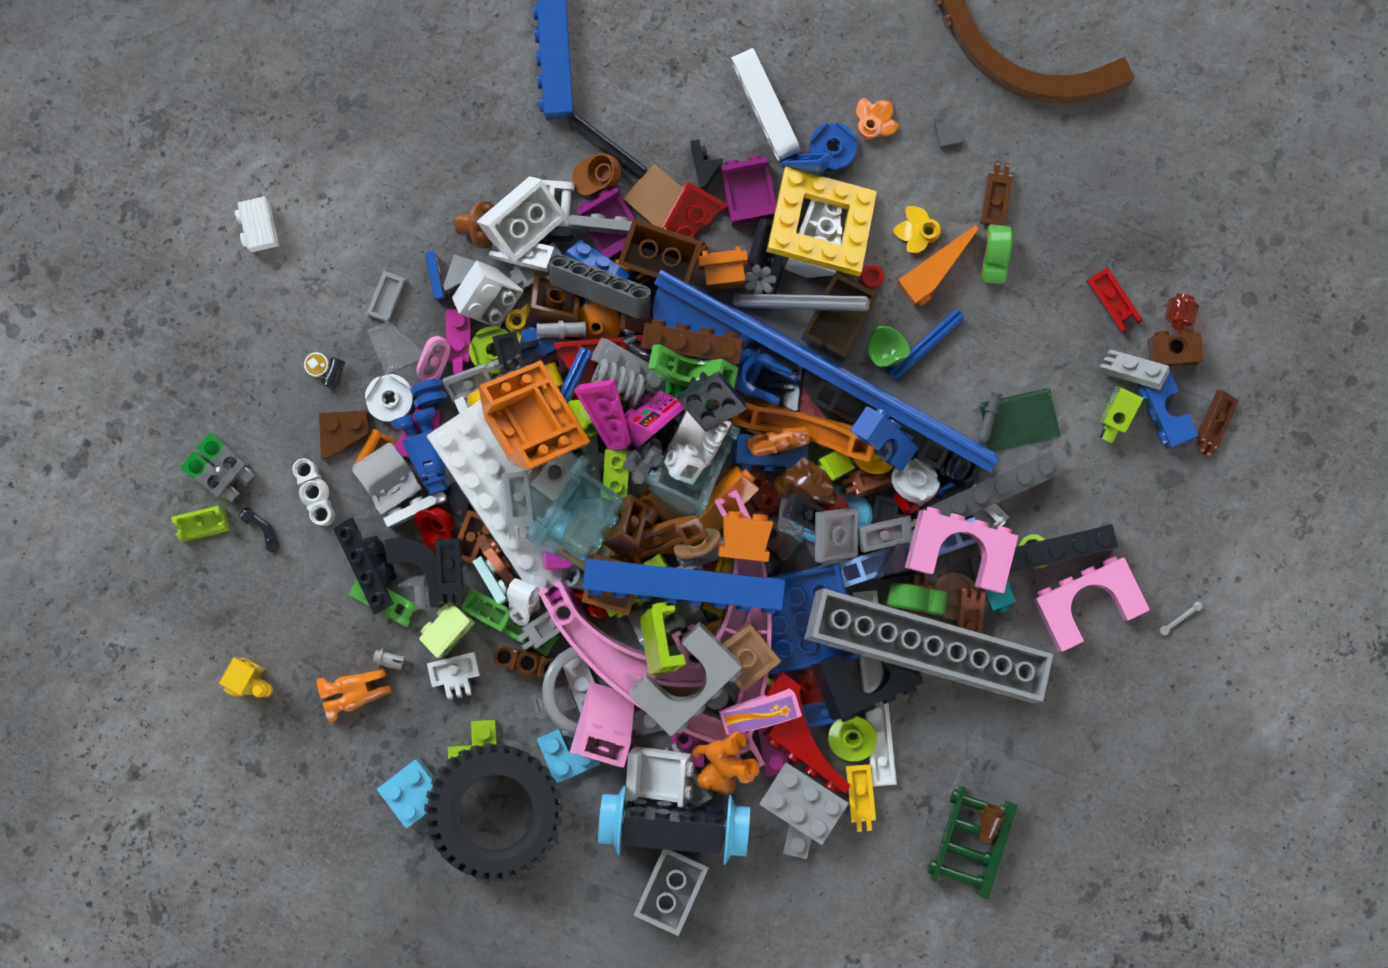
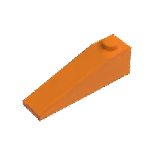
M977 225L897 281L896 285L913 307L918 303L920 306H923L932 299L931 294L978 231Z

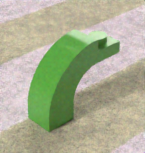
M660 344L653 345L648 369L658 373L659 379L689 388L688 385L692 377H695L697 380L700 379L701 372H705L710 376L718 371L734 388L738 367L723 359H693L682 356Z

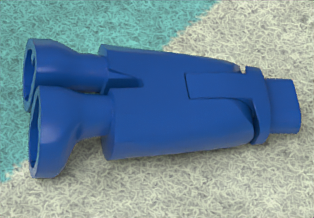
M434 407L414 413V417L421 428V434L417 433L413 415H406L391 421L392 427L405 432L407 439L402 440V443L421 480L424 481L423 485H427L430 495L448 489L445 478H448L445 474V464L426 437V435L434 431L431 424L436 414Z

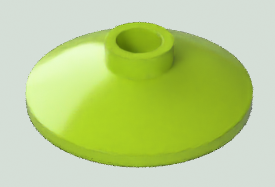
M856 716L854 719L842 722L841 719L836 720L829 730L828 741L832 751L838 757L847 761H861L869 757L875 750L877 733L868 720ZM855 732L858 736L853 738L849 733Z

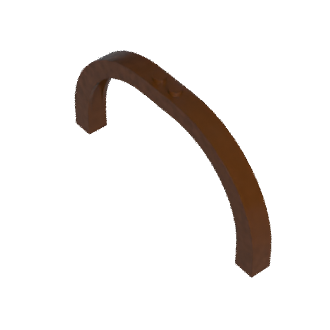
M934 0L935 5L942 9V19L945 27L951 29L959 47L968 60L992 82L1016 95L1048 103L1082 102L1126 87L1135 78L1125 57L1091 71L1073 75H1049L1025 69L1003 57L985 40L974 23L964 0Z

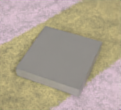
M848 508L815 512V561L827 562L858 557V509Z

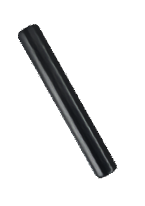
M574 114L568 123L573 129L606 154L614 156L620 165L637 178L641 179L648 171L647 167L579 115Z

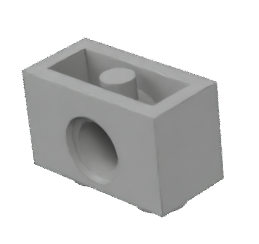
M569 452L542 464L540 467L537 466L528 476L530 479L529 487L550 502H555L583 461ZM551 465H555L558 468V476L555 479L550 478L548 475V469Z

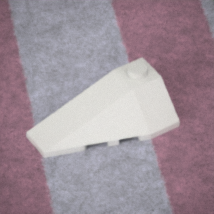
M811 200L798 234L841 245L842 227L840 215L842 208ZM788 258L784 268L806 278L833 276L836 273V270Z

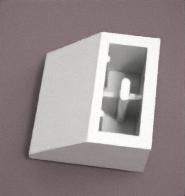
M476 260L452 296V299L459 314L491 326L500 327L522 295L523 290L497 268Z

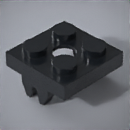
M719 371L710 376L705 372H701L699 380L692 377L688 385L689 388L677 394L679 403L705 432L747 410L746 402ZM709 399L718 400L720 403L715 406V409H708L705 406V402Z

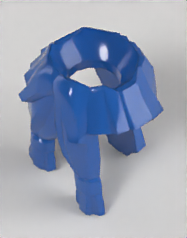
M744 350L741 363L736 364L738 371L735 388L745 395H753L759 399L762 398L772 405H778L780 399L754 386L762 368L794 383L798 381V377L791 374V369L776 363L771 356L761 354V350Z

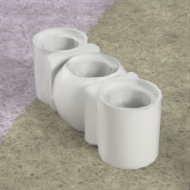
M304 458L297 460L292 470L297 478V484L300 485V500L307 506L306 508L310 512L309 515L312 522L320 526H329L335 520V511L331 507L330 500H328L329 488L319 475L318 467L314 462ZM309 464L311 471L309 475L303 477L300 472L301 468ZM317 486L319 488V495L315 499H311L309 497V490ZM325 508L328 516L324 521H319L317 514L319 510Z

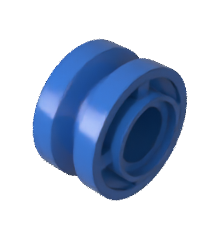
M442 379L422 381L410 388L411 395L417 396V399L414 401L415 408L426 409L434 407L448 399L446 392L440 391L444 387Z

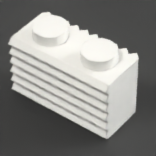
M262 196L261 198L238 202L239 210H235L238 224H242L244 233H240L243 247H247L250 252H256L279 246L270 201L265 196Z

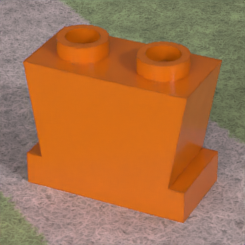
M729 511L728 515L722 514L724 544H719L718 556L768 562L770 552L766 549L773 521L768 520V516L762 514H753V518L743 517V513L737 511Z

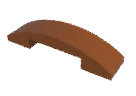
M698 515L675 518L644 530L638 548L621 555L611 551L609 558L627 563L641 564V560L681 542H684L687 546L708 537V533Z

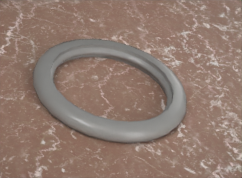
M573 647L560 653L550 664L544 677L542 691L544 705L552 721L560 729L575 735L578 723L567 719L561 713L554 697L555 681L560 670L573 659L580 657Z

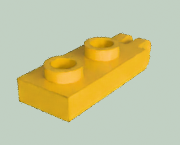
M871 764L846 766L847 782L851 785L848 789L851 823L856 822L857 832H862V822H866L867 831H872L871 821H876Z

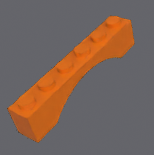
M742 397L746 402L747 410L732 418L731 424L767 432L786 428L806 427L809 431V441L829 447L845 456L867 462L876 457L874 453L876 449L856 437L850 431L853 427L851 425L801 411H793L786 407L772 405L750 397Z

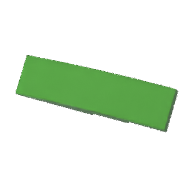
M473 588L470 590L461 610L514 639L524 633L521 629L524 626L516 624L510 618L509 607L497 604L496 600ZM556 634L535 650L549 657L560 635ZM526 637L520 642L525 644L529 639Z

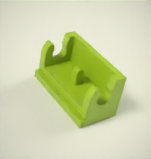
M221 506L171 517L172 523L176 525L178 530L176 537L181 539L182 542L230 531L225 508Z

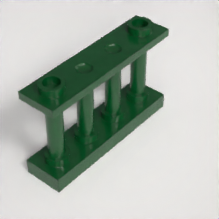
M959 785L958 789H953L950 803L953 805L936 859H931L927 873L930 874L929 878L934 882H937L938 876L942 875L972 885L977 890L976 894L979 897L989 899L1018 805L1005 800L1004 805L1000 804V806H997L1004 810L1003 816L1005 818L994 836L989 852L985 851L983 853L950 842L954 828L979 836V825L957 818L961 804L978 810L984 809L985 804L994 805L964 795L966 787ZM946 851L981 862V865L984 866L982 876L978 875L976 877L942 865Z

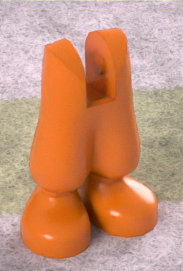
M380 669L362 674L341 676L333 683H330L323 677L318 678L316 681L322 700L337 694L342 695L341 698L323 702L324 711L329 723L335 722L339 712L342 710L350 712L366 703L390 694V685L373 690L370 682L386 677L385 670Z

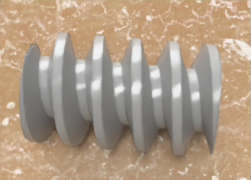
M606 358L599 362L591 380V383H593L594 381L600 382L615 379L618 394L624 393L623 401L625 402L630 396L633 397L632 405L639 401L647 383V380L644 381L642 374H638L635 377L633 370L626 373L624 366L617 370L615 362L608 366Z

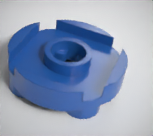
M842 123L822 124L811 136L809 152L831 153L828 150L829 146L827 143L829 141L831 143L836 141L839 143L837 146L839 150L832 151L833 158L826 170L835 172L847 167L853 161L856 154L855 134L848 126Z

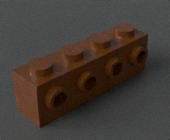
M652 319V323H645L641 348L652 349L653 345L660 344L682 355L711 360L723 359L734 364L741 363L745 339L739 338V333L725 331L724 335L715 334V329L700 327V331L690 330L691 325L676 323V327L666 326L667 321Z

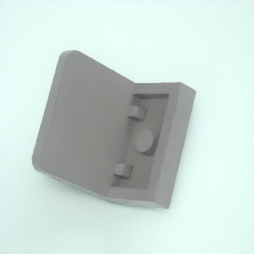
M387 443L352 467L353 473L371 495L375 507L381 515L386 511L394 509L397 504L406 498L413 497L422 489L417 476L392 443Z

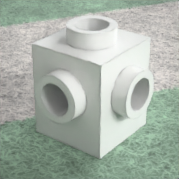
M676 442L664 460L669 470V475L676 480L693 485L706 466L698 454L699 451L690 444L685 446Z

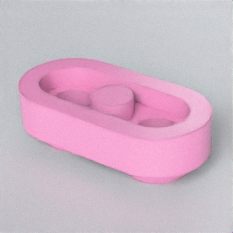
M434 336L425 344L416 368L417 375L422 381L439 379L442 375L450 354V345L443 337ZM435 345H440L438 350H433ZM427 366H431L430 371H424Z

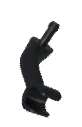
M629 333L621 340L627 346L625 348L627 351L633 352L642 360L650 361L652 351L640 348L638 346L639 340L633 333Z
M244 508L239 514L241 521L249 524L251 521L259 526L264 533L266 549L269 552L278 551L280 543L272 525L259 517L250 508Z

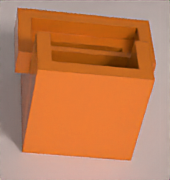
M740 246L730 251L714 253L702 251V256H698L699 268L705 272L708 292L745 287L743 265H747L748 259L747 251H741Z

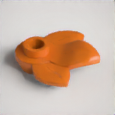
M866 98L859 101L855 114L859 120L858 131L863 138L872 139L878 135L890 136L896 132L899 124L890 119L893 113V106L890 101L881 100L874 105Z

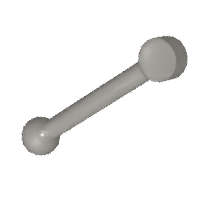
M1195 602L1191 609L1169 625L1161 626L1159 629L1160 634L1168 635L1171 628L1195 611L1202 610V603Z

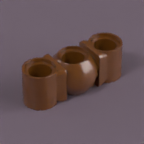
M501 646L493 654V660L497 666L515 671L520 677L525 679L534 677L544 678L546 666L554 660L542 656L533 648L520 650ZM504 650L509 651L511 654V660L507 664H503L499 660V654ZM527 656L532 657L535 662L531 670H525L522 666V661ZM563 668L560 670L556 680L562 676Z

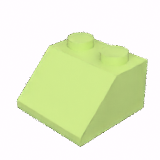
M445 603L437 612L439 617L433 623L429 621L420 631L423 635L419 639L437 658H445L476 623L455 603L449 605Z

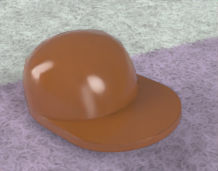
M598 153L581 161L573 172L572 181L575 184V190L582 195L589 196L601 190L613 188L621 178L620 163L614 156L605 153Z

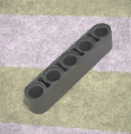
M565 255L550 257L549 282L553 286L635 318H645L650 315L651 290L648 287Z

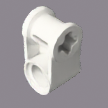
M517 578L512 580L507 591L509 615L516 624L525 626L530 621V616L540 609L539 587Z

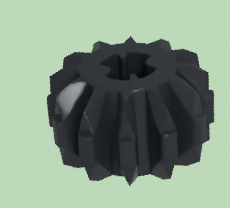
M948 453L937 473L947 483L952 482L954 486L968 489L974 486L978 480L980 467L957 453Z

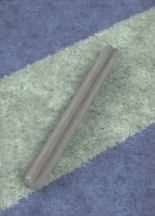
M735 294L733 297V305L737 308L867 311L870 304L866 296Z

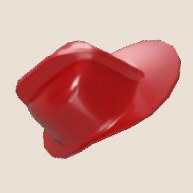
M435 505L428 511L420 510L416 512L414 520L426 542L435 547V540L437 538H452L451 533L454 529V521L441 505Z

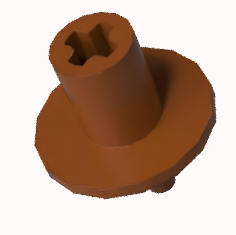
M479 201L474 205L470 214L459 213L454 221L455 231L459 235H470L472 242L478 248H489L493 243L488 239L477 221L494 206L488 201Z

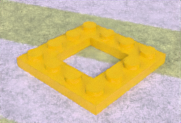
M785 167L767 252L860 276L877 191ZM803 198L848 210L841 245L796 233Z

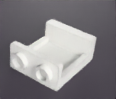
M634 746L628 753L625 800L635 801L638 797L678 802V807L683 808L691 800L693 787L689 786L690 777L693 776L694 772L691 754Z

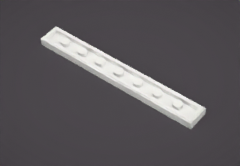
M877 590L853 592V597L878 604ZM861 655L859 663L862 691L870 693L877 688L881 681L882 665L880 660ZM881 701L875 704L876 709L865 713V719L873 725L877 733L876 748L869 756L873 787L897 784L889 703L883 704Z

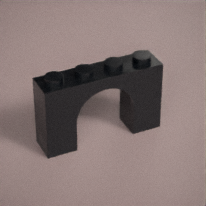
M841 654L828 657L810 665L831 719H841L842 722L854 719L856 717L855 713L861 710L863 713L876 709L875 704L881 701L883 704L896 700V695L901 692L903 695H907L916 691V686L924 683L920 672L880 661L882 665L881 681L874 691L867 693L858 689L853 684Z

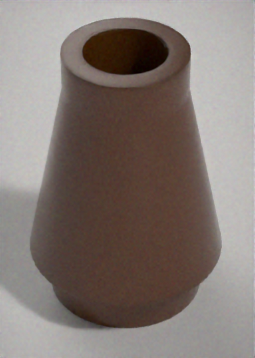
M985 804L984 809H981L979 840L987 843L993 842L994 836L1005 818L1002 808Z

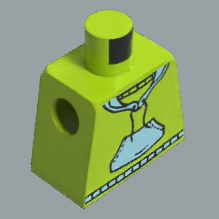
M1116 387L1100 419V422L1105 424L1100 438L1113 443L1118 431L1125 433L1143 398L1123 388ZM1119 412L1121 419L1115 423L1113 417Z

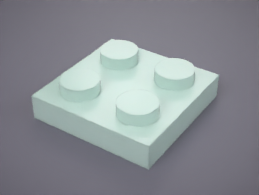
M484 557L474 560V565L497 604L507 603L509 601L507 597L508 586L502 579H499L497 576L498 572L489 560Z

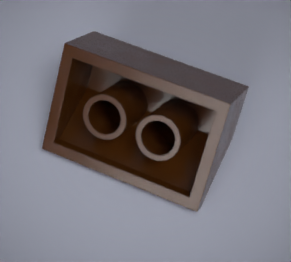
M633 218L618 265L655 278L658 277L662 269L681 281L690 284L703 242Z

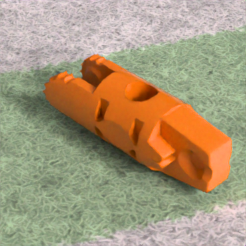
M796 427L768 432L747 439L746 447L752 451L751 453L754 456L770 455L792 450L809 443V431L806 427Z

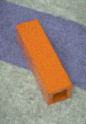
M735 466L687 516L698 515L704 528H713L719 531L723 526V517L714 500L724 498L725 503L721 505L727 514L729 511H738L739 507L736 499L729 497L728 493L737 490L743 504H745L759 490L754 482L756 477L748 469L742 471L738 466Z

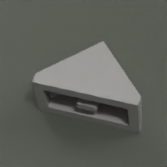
M458 255L453 256L443 285L448 295L458 289L476 261Z

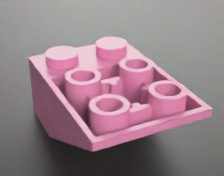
M590 682L570 753L624 768L631 744L634 704L615 689Z

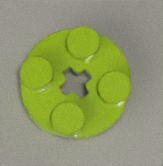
M497 326L485 327L478 331L469 347V354L473 364L477 367L498 360L497 356L493 357L492 354H487V351L491 349L490 345L494 344L492 337L509 332ZM497 369L491 373L492 375H498L502 372L500 369Z

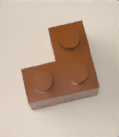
M470 510L466 514L458 538H461L462 560L474 564L473 561L479 558L482 553L476 539L483 534L489 541H492L494 538L478 514Z

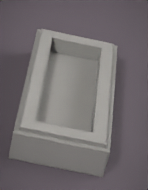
M383 270L366 315L390 324L407 280Z

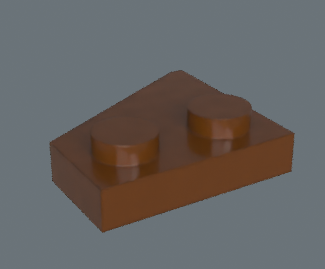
M367 410L319 413L322 460H327L331 455L369 436V415Z

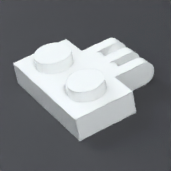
M475 652L427 663L432 687L444 685L448 701L453 700L452 690L454 689L457 698L463 697L462 687H465L467 696L472 695L469 678L480 676Z

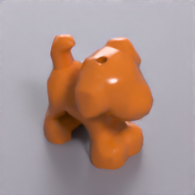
M740 731L734 732L723 740H715L710 744L697 745L693 748V756L699 759L702 754H706L707 759L711 761L702 770L701 774L697 776V786L704 790L715 791L723 796H729L736 789V782L733 776H737L743 784L754 780V777L759 774L758 762L754 758L740 760L735 756V754L739 753L738 750L746 745V738Z

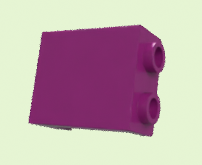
M761 155L748 158V161L739 162V160L725 162V165L721 166V174L731 226L757 222L760 218L774 219L777 203L770 176L768 157L762 158Z
M618 188L604 190L599 194L598 199L593 202L588 200L578 207L579 210L576 211L577 216L591 217V214H601L605 216V219H614L616 216L629 218V221H632L634 218L622 199ZM586 231L601 254L612 261L621 256L627 235Z

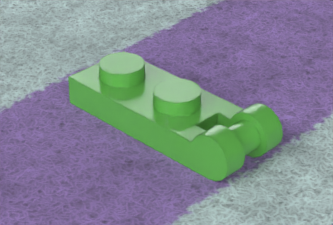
M356 580L348 595L369 606L360 584ZM387 588L394 605L380 613L408 627L410 623L409 618L413 612L417 611L419 606ZM399 604L405 607L401 615L395 612Z

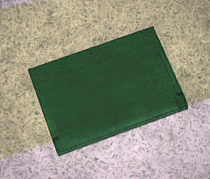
M1050 388L1000 399L997 408L999 413L995 415L988 442L990 450L995 451L1060 436ZM989 401L979 404L982 420H984L986 414L984 409L988 407Z

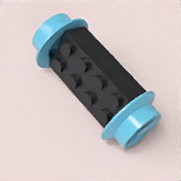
M626 786L622 787L618 795H602L598 843L613 845L617 855H620L621 845L722 854L723 839L725 840L723 865H726L731 855L745 857L747 855L750 807L736 806L732 795H729L727 820H725V810L714 805L702 808L686 803L681 808L678 805H671L667 801L647 803L646 800L636 799L635 801H628L625 811Z

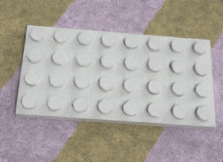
M479 400L426 435V437L520 579L538 586L539 589L546 586L549 590L554 586L553 582L561 578L565 568L544 569L541 550L563 558L556 551L560 546L578 500L585 499H582V494L572 479L555 502H550L529 487L535 536L529 537L528 528H524L525 538H519L518 529H515V539L510 540L502 473L528 471L529 476L534 468L526 470L508 460L484 420L481 400ZM551 465L548 469L550 478L555 479L558 476V468L555 465Z

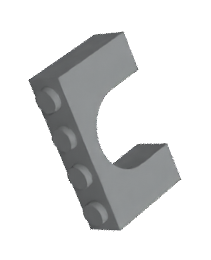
M700 621L682 638V644L702 663L706 671L705 683L698 692L686 697L674 696L664 690L648 673L629 691V696L670 736L675 732L680 734L688 726L689 723L687 721L693 715L697 717L706 708L705 703L710 698L715 700L723 692L724 689L722 687L728 681L731 683L735 681L742 673L740 671L742 663Z

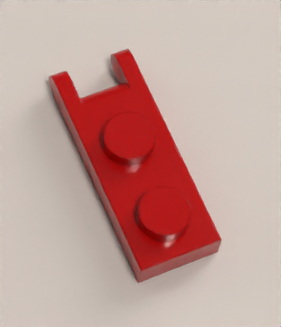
M1108 267L1086 281L1121 334L1127 332L1123 322L1133 317L1138 324L1143 321Z

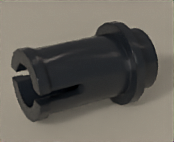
M331 357L325 377L322 376L321 378L323 380L322 385L335 389L340 384L338 380L346 362Z

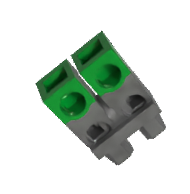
M211 432L197 446L196 449L199 452L193 451L180 466L183 471L216 497L223 498L230 503H234L241 495L233 487L237 480L248 486L256 478L248 468L250 465L232 451L216 434ZM206 458H208L215 465L213 466L209 461L206 460Z

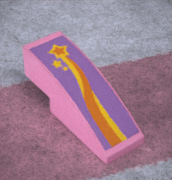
M791 689L768 697L762 695L719 711L726 735L739 731L756 730L802 716L796 694Z

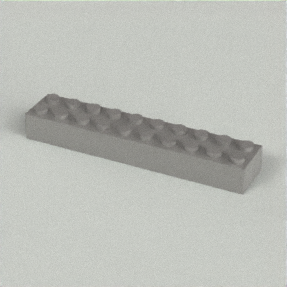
M824 588L815 592L804 638L1029 703L1043 702L1053 658L1051 653Z

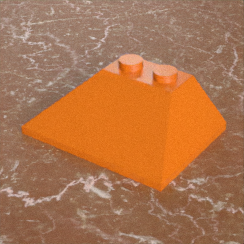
M542 361L479 385L484 420L508 460L520 467L530 470L590 443L589 438Z

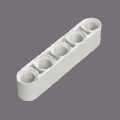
M751 48L732 57L731 62L777 160L781 161L801 152L799 143L754 49Z

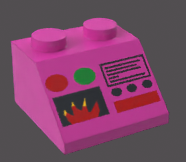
M659 391L654 396L649 393L639 402L641 404L640 408L635 410L632 407L624 414L631 442L636 448L640 447L685 408L676 398L662 391Z

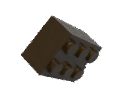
M836 272L823 296H866L870 301L869 309L867 311L815 310L802 334L801 340L818 349L824 346L826 347L825 353L844 361L878 294Z

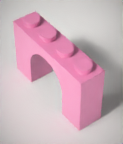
M927 507V511H919L905 568L933 574L939 549L943 541L953 533H965L978 543L981 550V564L975 587L1004 593L1018 535L1011 534L1012 529L998 526L997 530L988 528L989 523L979 520H974V523L964 521V516L951 513L950 517L941 515L942 510Z
M1116 556L1102 561L1104 566L1095 569L1094 566L1081 571L1082 576L1075 580L1070 576L1060 581V587L1054 590L1049 586L1037 592L1039 597L1034 598L1033 601L1058 652L1065 651L1084 642L1072 617L1071 603L1075 594L1085 586L1093 585L1106 590L1112 597L1123 621H1128L1150 610L1124 557L1119 559Z

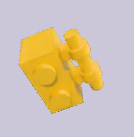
M233 657L219 684L225 687L224 691L234 697H237V695L242 697L252 693L258 698L268 697L273 692L272 686L260 679L265 669L246 658Z

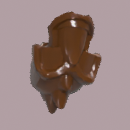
M802 457L791 468H787L786 472L774 481L776 492L783 498L788 499L790 493L818 506L836 504L835 496L832 493L834 488L830 476L822 468L812 464L811 460L806 457Z

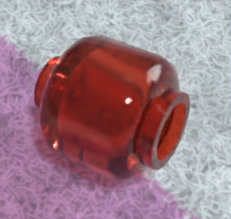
M1177 293L1176 297H1171L1168 300L1165 320L1171 323V328L1184 330L1185 327L1195 324L1199 304L1194 301L1195 297Z

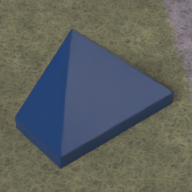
M832 152L794 154L780 164L782 168L790 167L822 176L833 155Z

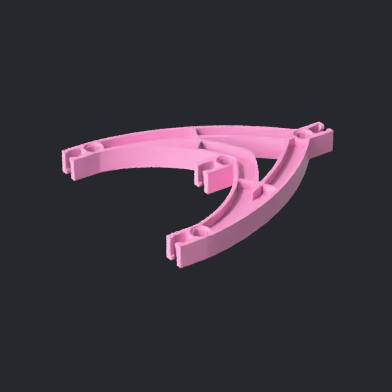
M737 490L728 493L729 497L736 499L739 507L737 512H742L743 517L751 518ZM724 498L714 500L721 515H728L721 505L725 503ZM733 558V574L767 577L764 561ZM561 578L553 582L556 588L559 587L563 600H559L557 603H553L547 594L549 590L546 586L540 588L538 593L552 620L574 650L612 688L641 708L629 696V691L646 673L649 674L645 652L615 640L590 622L575 606ZM727 604L722 621L714 636L723 644L750 622L771 647V614L762 613L761 608L751 607V611L736 610V605ZM561 606H566L570 609L571 614L566 618H561L557 614V609ZM693 620L687 623L686 629L691 630L695 626ZM675 629L671 632V635L681 655L684 654L685 665L672 673L650 676L659 685L702 687L706 680L705 668L699 660H692L689 657L690 651L682 644L679 635L682 633L680 630ZM768 673L744 692L738 687L734 705L764 695ZM705 710L697 717L693 715L687 721L689 723L688 726L683 730L687 734L708 742L723 740L729 736L725 734L721 717ZM754 730L741 732L746 738V745L738 750L739 753L735 754L736 758L742 760L740 755L751 750L756 757L759 767L765 765L752 738Z

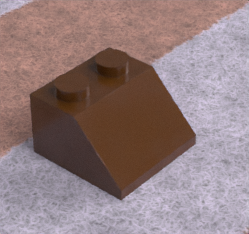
M535 272L524 326L536 328L537 323H558V321L562 320L564 323L577 322L580 296L553 286L549 282L548 275Z

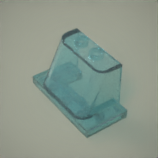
M581 455L567 476L571 479L545 517L543 519L537 518L525 538L540 548L546 539L549 538L579 560L584 561L593 549L597 550L605 539L603 534L607 528L612 529L618 521L619 517L617 514L622 508L625 499L591 477L590 475L596 467L589 459Z

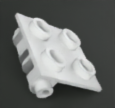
M686 411L668 447V451L672 450L676 442L685 446L690 444L699 451L698 454L706 465L704 468L712 464L731 425V421L727 420L705 432Z

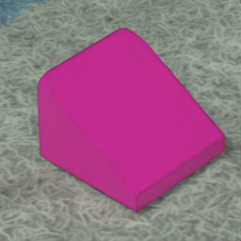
M541 550L544 569L552 570L572 566L571 562Z

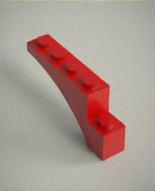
M783 672L776 673L766 687L764 695L768 697L791 689L796 694L802 716L768 726L762 734L768 739L766 741L767 744L776 750L781 748L787 753L785 757L796 765L798 763L806 767L805 772L814 779L819 777L825 782L824 787L834 794L837 792L846 793L851 785L826 761L809 731L800 700L799 691L802 686Z

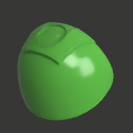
M879 326L872 332L869 338L868 354L877 366L893 367L909 356L910 347L906 339L898 331L888 326Z

